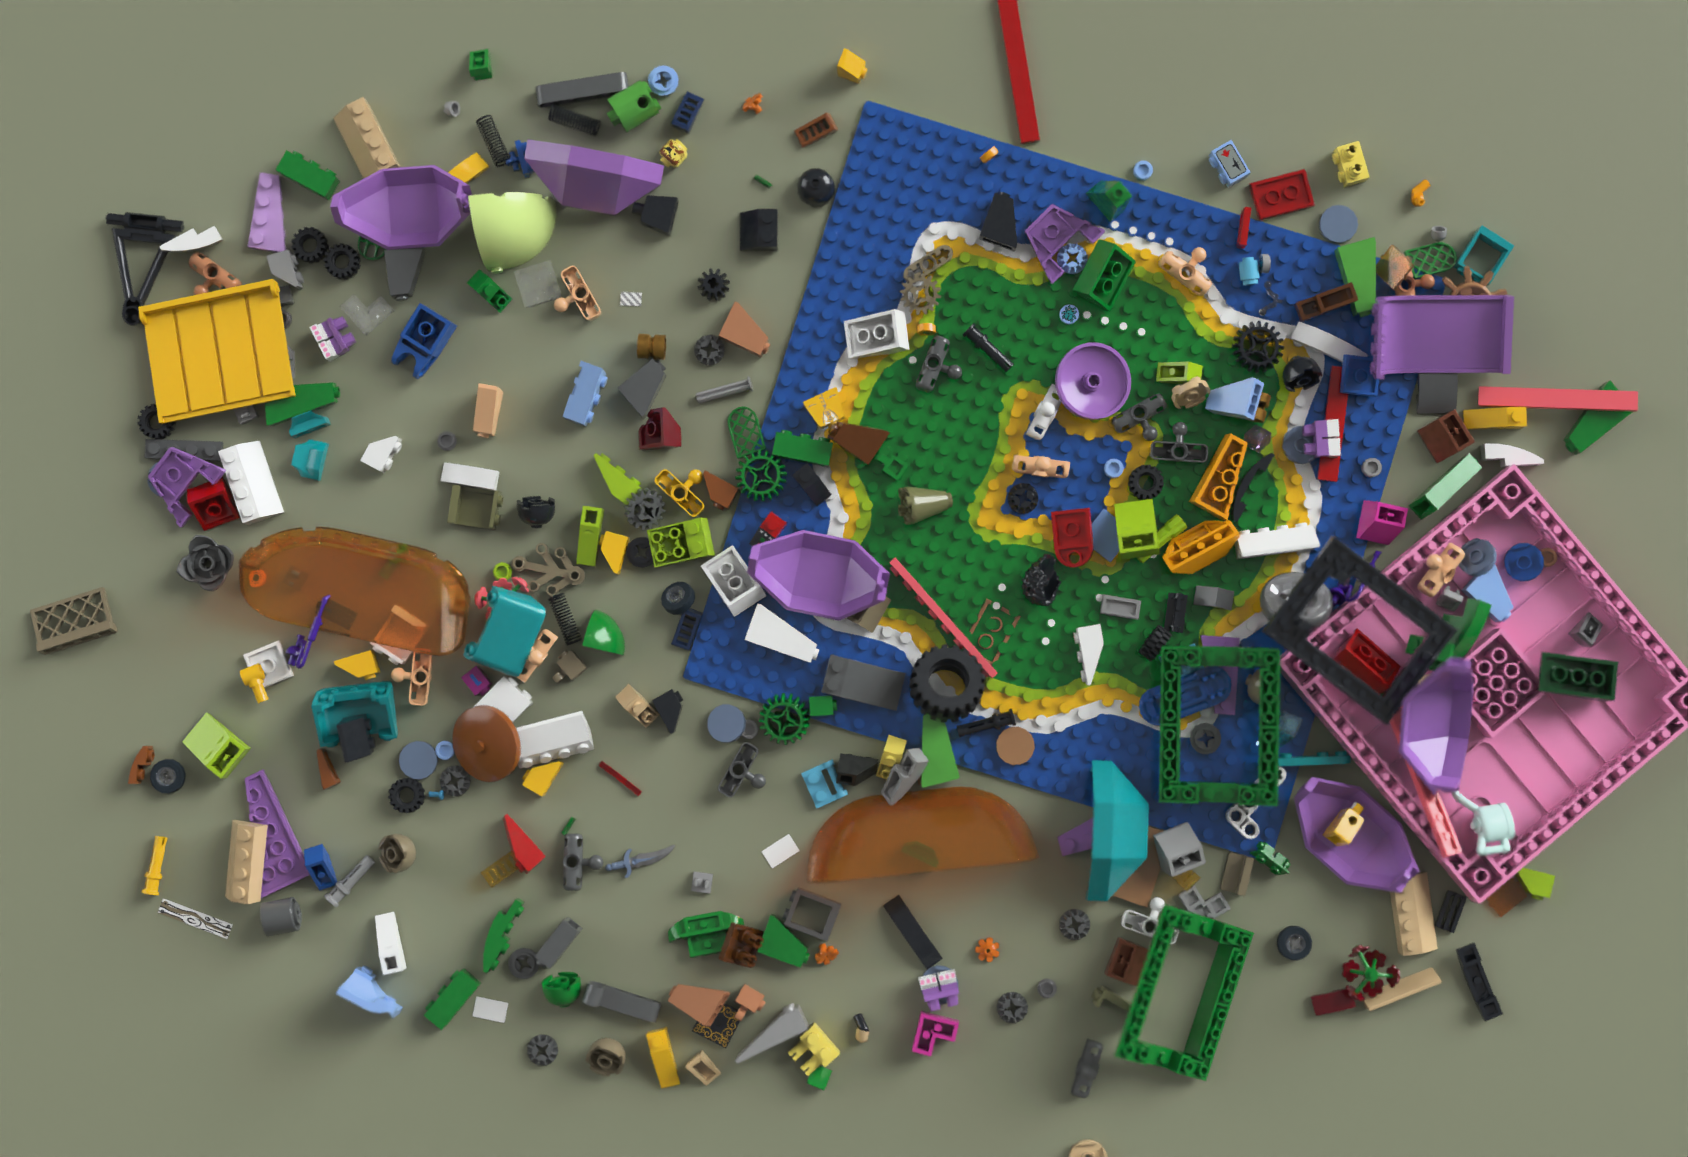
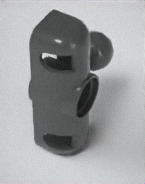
M935 336L932 339L916 381V388L918 390L931 393L940 371L947 373L951 379H958L961 376L962 369L960 366H947L943 364L950 346L948 339L942 336ZM945 344H948L947 350L944 351ZM935 360L938 366L931 368L928 365V361ZM920 375H923L922 380H921V382H920V381H919ZM932 378L935 380L933 387L930 386Z
M1155 394L1114 416L1111 423L1117 433H1123L1141 424L1144 439L1152 441L1156 439L1158 432L1155 427L1149 425L1147 419L1164 411L1167 407L1166 401L1161 394ZM1163 407L1161 411L1156 412L1157 408ZM1141 408L1144 411V417H1135L1134 410ZM1129 425V428L1122 430V427Z
M1177 422L1173 425L1172 430L1176 436V442L1154 441L1150 445V458L1153 460L1204 463L1208 458L1207 445L1183 443L1184 435H1186L1188 430L1187 425L1183 422ZM1163 443V447H1155V444ZM1194 446H1201V450H1196L1193 448ZM1175 448L1182 449V457L1175 456Z
M748 742L741 745L718 786L720 793L727 797H733L744 778L751 781L754 788L761 789L765 786L766 778L764 775H754L749 772L759 752L756 746ZM745 746L744 752L740 753L742 747ZM754 752H755L756 755H755V757H754L753 760H752L751 757H752V755H753ZM736 764H740L744 768V772L741 775H736L733 771ZM724 779L727 780L724 787L720 786ZM735 785H736L737 788H736L735 792L732 793V790L734 789V787H735Z
M569 833L564 837L563 888L567 891H579L582 888L583 866H590L593 870H599L604 862L599 855L583 858V836L577 833ZM577 839H581V847H577ZM570 857H575L578 861L574 868L568 865ZM576 878H580V886H576Z
M1091 1039L1086 1040L1082 1056L1076 1066V1076L1071 1089L1072 1095L1080 1098H1087L1089 1096L1093 1080L1096 1079L1098 1074L1099 1061L1103 1051V1045L1100 1042ZM1092 1048L1099 1049L1097 1055L1090 1052ZM1081 1085L1087 1086L1086 1092L1079 1090V1087Z

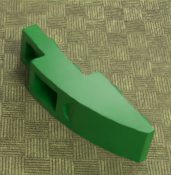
M519 898L515 899L507 913L500 910L492 922L483 953V972L486 974L490 970L494 971L500 962L497 960L501 953L504 955L510 947L508 944L510 938L504 934H509L514 926L512 921L515 916L519 918L525 909L522 907L524 901Z

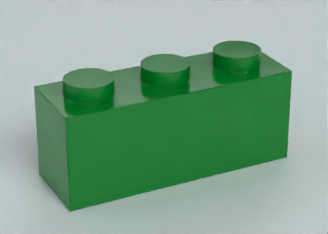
M286 150L275 170L284 177L329 201L340 183L336 178L337 174L329 169L325 171L320 169V164L311 159L309 162L304 160V156L296 151L291 153Z
M781 430V433L776 432L772 455L778 458L829 467L833 443L828 438L819 437L818 440L811 439V435L800 433V436L792 435L791 431Z
M465 968L460 972L456 970L450 977L452 982L448 986L444 985L437 993L439 995L436 1001L432 1000L425 1008L427 1012L424 1016L440 1030H443L481 985V982Z

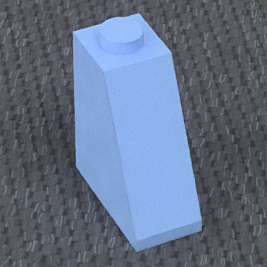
M1249 378L1210 390V394L1206 399L1205 409L1218 415L1254 420L1264 383L1256 378Z
M1495 564L1486 574L1474 576L1461 590L1468 598L1491 604L1488 616L1494 622H1501V620L1504 622L1511 615L1510 611L1513 609V605Z

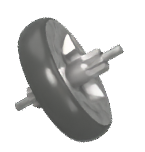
M1288 572L1279 574L1265 584L1260 595V606L1263 614L1269 621L1284 602V599L1280 597H1287L1304 573ZM1324 583L1299 616L1311 623L1314 629L1320 627L1328 620L1333 608L1331 592Z

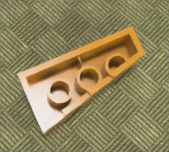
M1225 434L1189 500L1190 503L1220 520H1228L1229 509L1234 498L1233 494L1239 479L1238 475L1240 467H1242L1247 442L1233 434Z

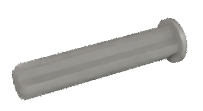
M747 377L748 379L696 393L697 402L703 403L747 390L752 392L753 387L750 377Z

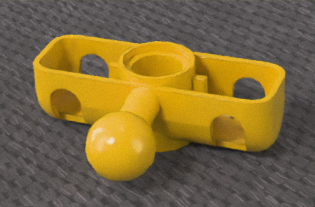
M666 469L662 470L655 477V483L691 517H697L704 510V503L689 490L693 484H699L703 480L701 471L697 469L690 471L688 480L684 484ZM668 473L674 477L673 480L667 476ZM660 482L666 487L665 489L659 485ZM678 489L685 491V495L681 499L675 497V492ZM696 499L702 503L701 506L695 502ZM689 508L694 514L691 515L687 509Z

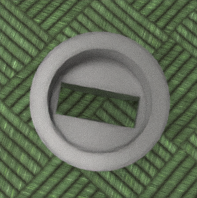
M456 101L446 102L444 104V113L448 116H458L460 112L459 103Z
M1434 226L1431 228V237L1434 241L1440 242L1446 238V227Z

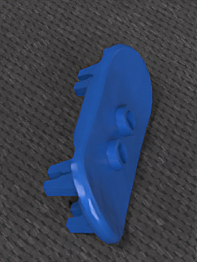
M1208 666L1182 676L1181 718L1215 706L1227 699L1231 692L1232 683L1231 678L1224 669L1217 666ZM1161 685L1147 690L1139 701V710L1143 719L1150 724L1160 726Z

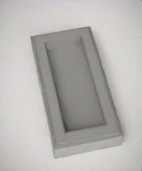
M1103 594L1100 614L1138 620L1141 601Z

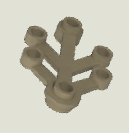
M539 543L536 546V552L542 555L548 566L527 562L522 556L515 557L511 563L512 568L518 572L528 569L546 573L536 581L532 580L528 583L527 587L531 592H537L541 586L557 576L565 577L557 584L547 586V594L555 596L558 594V591L567 585H579L585 579L583 569L573 566L564 548H556L554 554L562 560L567 570L560 569L548 552L547 545L544 543ZM541 545L545 546V551L542 553L539 552ZM560 549L564 551V554L561 557L557 555V552ZM518 560L522 561L521 567L516 566ZM577 572L578 578L573 579L572 573ZM532 583L537 584V588L535 590H532L530 588V585ZM550 587H555L556 591L554 594L549 593Z

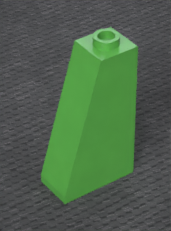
M1375 237L1340 246L1334 250L1344 285L1353 283L1358 301L1351 303L1350 306L1353 316L1359 315L1360 318L1371 315L1372 305L1375 304Z
M928 713L923 715L922 752L929 761L921 774L922 788L960 778L946 724L941 722L940 718H936V720L930 719L931 715Z

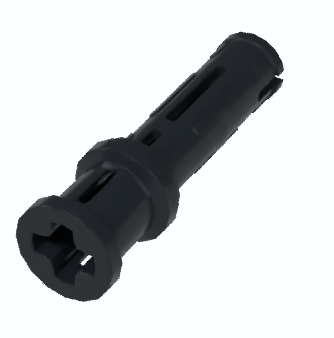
M975 323L963 334L964 337H968L975 344V348H981L1005 373L1014 365L988 340L987 334H983L976 328Z
M1009 709L1008 712L1001 714L993 713L992 717L957 725L959 737L992 728L1000 730L1001 727L1011 724L1015 726L1016 722L1012 709Z

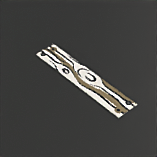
M164 898L158 910V913L226 939H228L233 924Z

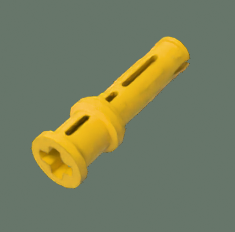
M155 836L148 872L145 873L146 881L141 893L159 895V882L163 877L160 872L167 837Z

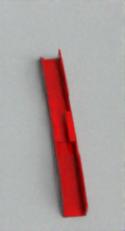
M601 761L599 766L619 780L637 796L642 793L640 789Z

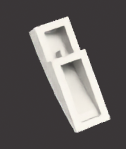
M215 226L198 235L194 228L159 247L165 252H188L212 246L223 240Z
M1503 444L1480 445L1481 461L1500 460L1501 467L1513 464L1517 467L1544 464V459L1521 448Z
M444 462L441 482L495 491L500 472Z

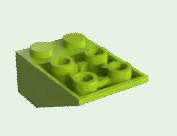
M1153 499L1114 504L1121 560L1160 554Z
M700 517L647 530L655 568L715 556L707 518Z
M208 712L204 714L182 741L220 779L227 778L251 749Z

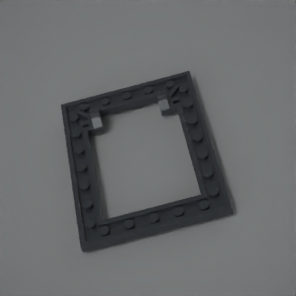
M1334 536L1329 539L1262 630L1275 642L1386 725L1389 724L1403 705V699L1406 694L1417 686L1457 631V629ZM1329 576L1337 579L1339 584L1344 587L1354 577L1427 633V636L1382 696L1307 640L1314 630V626L1299 616Z

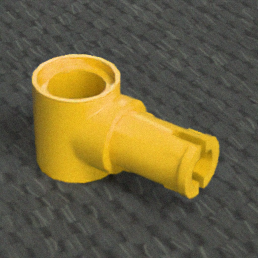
M257 663L240 670L243 683L252 688L257 703L268 700L269 698L262 684L264 683L265 674L261 665Z

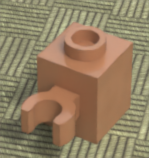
M744 984L734 1001L740 1005L734 1018L741 1022L747 1010L753 1014L756 1010L760 1012L765 1004V1001H763L765 996Z

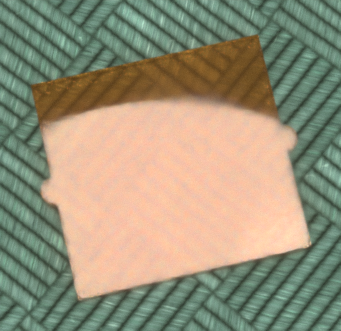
M1392 244L1385 254L1381 255V259L1376 264V273L1393 290H1396L1401 282L1407 279L1406 276L1415 265Z
M1511 877L1487 897L1486 900L1489 902L1488 905L1493 907L1497 914L1502 917L1524 900L1527 895L1519 886V882Z

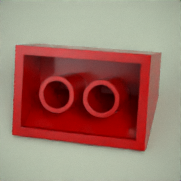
M1358 628L1346 639L1332 658L1378 694H1382L1390 686L1401 667Z

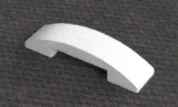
M1298 322L1290 338L1305 347L1309 346L1342 362V365L1343 356L1346 354L1368 356L1346 341L1302 322Z

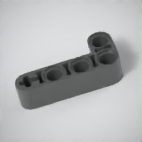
M596 981L588 982L582 999V1003L593 1007L602 1006L656 1023L662 1005L658 1001Z

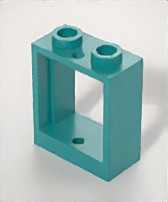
M1482 225L1476 230L1453 267L1457 269V273L1464 276L1463 270L1466 265L1463 262L1476 241L1480 239L1501 252V255L1490 270L1494 273L1493 280L1515 245ZM1470 268L1472 272L1471 279L1480 282L1484 276Z

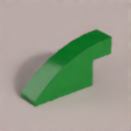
M1467 598L1463 617L1449 614L1443 615L1442 619L1457 629L1448 642L1455 645L1453 658L1462 659L1473 646L1485 625L1492 606L1491 604ZM1434 661L1429 670H1436L1444 662Z

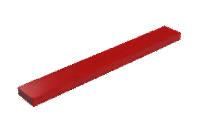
M997 0L1021 144L1040 141L1018 3L1017 0Z

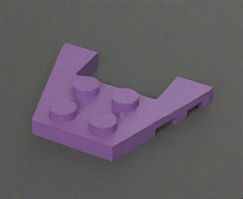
M1053 204L1025 230V234L1052 285L1065 273L1052 257L1078 231L1092 245L1105 233L1104 229L1098 228L1090 222L1082 220Z
M170 447L148 475V478L159 496L163 497L168 505L167 509L176 518L177 525L184 527L193 513L180 503L179 499L199 473L212 484H216L226 470L177 448Z

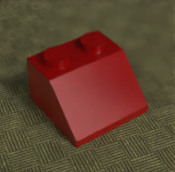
M223 477L216 484H212L209 481L187 489L188 505L204 531L240 518L232 492Z

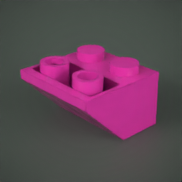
M1363 500L1356 538L1389 545L1405 528L1408 509L1382 502Z

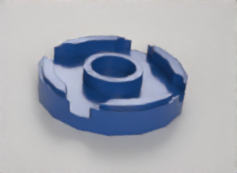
M1519 543L1512 546L1504 558V566L1507 573L1513 579L1530 581L1542 572L1544 557L1536 546L1529 543Z

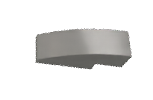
M920 748L907 749L901 763L893 765L881 791L890 806L894 805L908 792L926 768L929 761Z

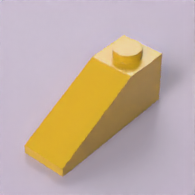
M1526 407L1463 410V423L1467 429H1521L1527 426Z
M667 1027L648 1031L646 1034L661 1089L680 1084Z

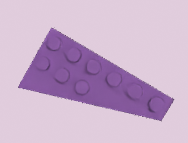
M260 770L245 778L250 811L249 820L252 823L268 825L261 899L310 875L305 867V858L264 770Z

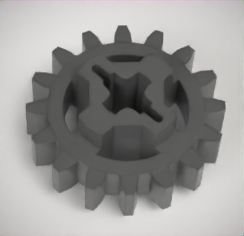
M639 488L638 494L632 492L633 498L626 499L629 505L624 506L628 510L624 515L628 517L627 521L635 528L639 527L645 530L647 526L649 529H652L653 523L658 525L657 520H663L661 513L666 512L662 508L665 502L661 500L663 497L657 494L655 490L652 489L650 491V489L645 488L643 492Z

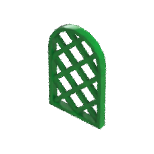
M1437 242L1404 251L1405 256L1413 257L1412 262L1410 261V267L1412 268L1414 280L1421 278L1425 274L1434 275L1448 271L1454 266L1457 259L1453 247L1444 242ZM1443 246L1450 249L1448 253L1442 250ZM1431 249L1438 251L1436 256L1430 254ZM1419 251L1425 254L1424 259L1417 257ZM1440 253L1446 255L1444 261L1438 258ZM1428 256L1434 259L1432 264L1426 261ZM1448 257L1454 259L1452 265L1446 262ZM1415 259L1422 262L1420 267L1413 264ZM1436 260L1443 263L1441 268L1434 266ZM1423 264L1430 266L1428 272L1422 269Z
M744 406L734 409L728 417V429L737 459L750 455V452L757 453L758 450H766L759 420L755 412ZM745 409L751 411L748 417L743 415ZM734 413L739 415L736 421L731 419ZM741 416L747 419L744 425L738 423ZM749 420L755 423L752 430L746 427ZM736 425L742 427L740 433L734 431ZM756 426L758 427L759 433L754 431ZM745 429L750 431L747 438L742 435ZM733 433L738 435L736 441L734 439ZM753 433L758 435L755 442L750 440ZM740 437L746 440L743 446L737 444ZM760 438L762 441V445L758 444ZM748 441L754 444L751 450L745 448ZM756 445L761 447V449L754 451ZM737 446L742 448L739 453L737 450ZM744 450L749 452L741 455Z

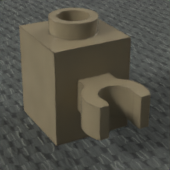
M566 650L558 657L560 660L557 664L561 670L552 679L559 683L568 676L574 681L588 667L573 650L570 652Z

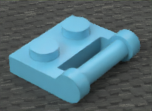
M833 759L801 773L816 808L848 795L847 790H844L842 784L836 783L837 772L833 766L835 765ZM827 769L837 791L836 794H831L821 770Z

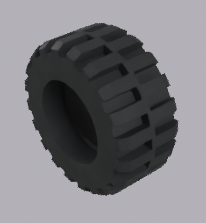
M942 645L941 649H938L937 646L932 647L930 652L925 651L921 658L917 659L909 681V687L911 688L910 696L914 698L916 708L921 707L920 712L923 715L928 713L931 715L930 719L932 720L940 718L941 722L947 723L948 719L956 722L959 717L962 719L968 717L969 712L973 713L984 692L985 674L982 673V665L976 664L978 659L974 655L970 657L968 650H958L959 646L953 645V648H948V645ZM949 670L961 677L965 684V690L958 696L944 697L932 689L929 678L937 671Z

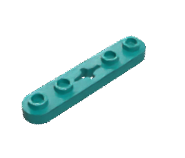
M1335 751V755H1329V752H1317V755L1292 756V753H1280L1279 766L1351 763V756L1347 755L1346 751Z

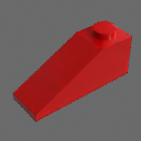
M506 814L503 817V823L512 856L516 862L514 865L521 873L525 872L528 874L546 856L515 821Z

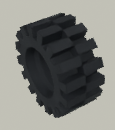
M304 227V230L299 229V233H295V239L291 241L294 254L306 263L320 262V258L323 260L325 258L323 255L325 252H328L326 249L329 248L325 235L314 227ZM313 238L317 242V247L312 252H306L303 248L305 240Z
M340 243V245L334 244L333 248H328L329 252H325L324 266L332 276L340 280L341 278L347 280L348 277H354V273H358L357 269L361 266L359 264L361 260L358 257L359 254L349 245H344L343 243ZM339 255H346L349 258L348 266L343 269L338 268L335 264V260Z
M156 404L145 406V410L140 411L142 413L141 416L138 415L140 422H137V424L140 426V431L152 439H165L166 435L170 436V431H174L173 425H176V422L165 423L160 428L153 429L150 425V419L152 416L158 415Z
M1151 465L1137 467L1128 478L1129 491L1140 500L1155 498L1164 486V478L1161 475V471H1158L1155 466L1152 467ZM1148 475L1152 478L1153 486L1151 489L1144 490L1139 486L1141 476Z
M1158 625L1142 644L1138 652L1150 662L1153 661L1160 653L1161 646L1167 644L1172 634Z
M403 778L392 784V788L389 789L390 796H388V799H390L391 802L389 803L394 806L395 810L401 813H410L418 810L423 805V800L426 796L424 795L425 789L422 788L423 785L417 782L418 780ZM404 788H410L414 793V798L410 803H405L400 799V792Z

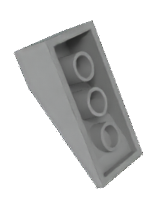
M791 1003L783 1007L782 1012L737 1055L736 1063L738 1064L808 1030L809 1024L800 1005Z

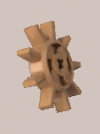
M1464 266L1463 274L1465 281L1458 285H1455L1451 279L1445 276L1442 278L1445 286L1452 290L1450 295L1508 294L1506 289L1489 292L1486 286L1494 275L1490 270L1485 273L1480 282L1471 280L1472 272L1469 266Z

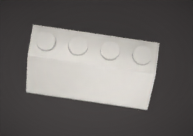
M260 441L238 444L218 451L243 524L250 525L284 513Z
M1307 523L1295 524L1296 528H1288V525L1277 526V530L1269 531V528L1257 529V533H1250V530L1239 531L1240 537L1235 542L1236 559L1313 550L1320 547L1314 526H1307Z
M582 711L516 728L521 744L519 768H529L532 765L548 763L551 760L567 758L570 755L586 753L594 749L591 729Z

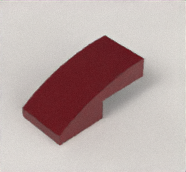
M1346 988L1311 996L1315 1016L1356 1007L1355 1000L1348 995L1349 991Z

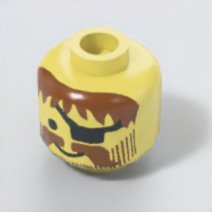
M678 139L675 141L669 140L659 151L662 157L660 161L666 167L671 165L677 168L687 158L686 151L688 149Z

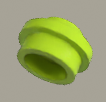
M498 563L493 568V576L496 580L500 578L509 580L512 576V568L507 563Z

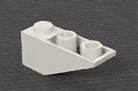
M1100 624L1076 628V632L1073 633L1075 644H1079L1080 649L1077 652L1078 662L1083 665V670L1080 671L1082 682H1086V685H1091L1104 644Z
M390 912L375 916L379 958L383 975L406 969L395 913Z

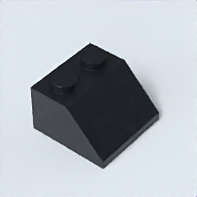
M755 209L740 213V251H778L777 209Z
M366 714L344 717L338 723L337 729L345 763L373 753L376 743L374 737H371L370 730H372L370 718L367 719Z

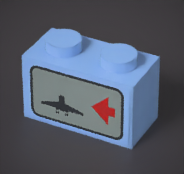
M1232 140L1212 150L1209 154L1211 166L1218 170V177L1223 185L1226 184L1228 188L1248 177L1251 173Z

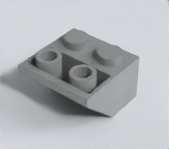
M1188 822L1153 835L1161 870L1171 877L1206 863L1202 845Z

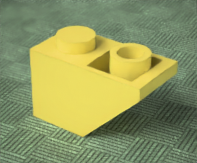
M888 735L876 773L877 777L887 779L893 765L900 764L907 740Z

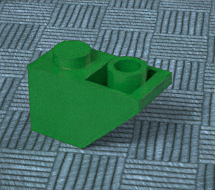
M480 269L467 282L471 288L499 313L512 300L503 289Z

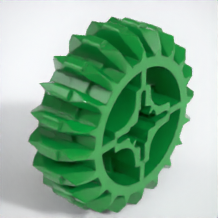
M758 450V456L750 452L751 459H748L746 455L743 457L746 461L745 464L739 461L738 464L743 468H736V472L741 473V475L735 476V479L742 480V482L737 484V487L744 486L741 493L744 494L748 491L746 496L748 499L753 494L754 501H757L758 496H761V501L765 502L764 496L768 495V499L772 500L771 493H774L775 496L779 495L776 491L777 488L783 491L784 488L779 484H786L787 481L781 477L787 476V472L780 471L785 468V465L778 466L782 461L780 458L774 461L775 455L768 457L769 452L766 450L764 456H761V450ZM757 461H767L759 469L750 466ZM771 465L777 471L776 481L768 476ZM746 471L754 476L751 488L746 483ZM763 471L768 480L761 479L759 481L756 473ZM763 483L772 486L766 491H756Z
M782 693L781 699L775 694L774 700L768 698V704L764 703L762 705L764 710L759 712L763 716L759 718V722L764 723L760 726V729H767L764 735L768 736L771 734L770 741H773L774 737L777 738V744L784 740V745H787L788 739L794 744L796 742L795 737L801 740V734L806 735L807 733L805 728L810 727V723L806 721H809L811 716L805 715L809 713V709H803L806 703L802 702L799 704V697L793 700V694L786 698L785 693ZM780 705H785L783 711H775V713L771 712L773 708ZM791 707L796 710L800 720L791 714ZM786 711H787V714H786V716H787V722H785L784 726H782V725H783V718H782V717L785 715V713H786ZM770 719L778 724V730L773 727ZM799 726L792 732H784L786 727Z

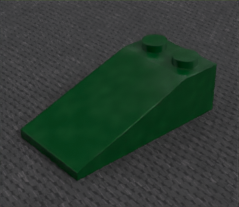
M1541 652L1538 691L1596 701H1615L1618 662Z

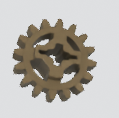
M915 273L914 279L907 277L908 283H902L905 289L899 291L904 294L900 300L906 301L903 305L904 307L910 306L909 312L915 309L917 315H919L920 311L927 314L928 308L931 311L934 310L933 304L939 305L936 298H941V295L937 294L941 288L935 287L938 283L936 280L931 282L932 276L929 275L926 279L924 273L920 277ZM917 281H923L919 286L914 287L912 285ZM929 286H931L933 290V297L929 295ZM922 289H924L923 293L925 294V296L919 297V299H917L918 295L916 294V291H921ZM908 291L912 293V302L908 299ZM921 302H928L925 306L917 307Z

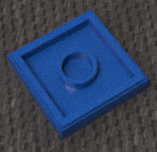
M1347 354L1343 356L1340 393L1369 397L1378 396L1379 379L1374 378L1373 374L1370 373V364L1373 362L1372 357Z

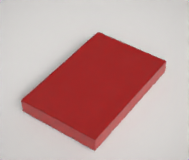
M1305 169L1249 184L1259 221L1315 206Z

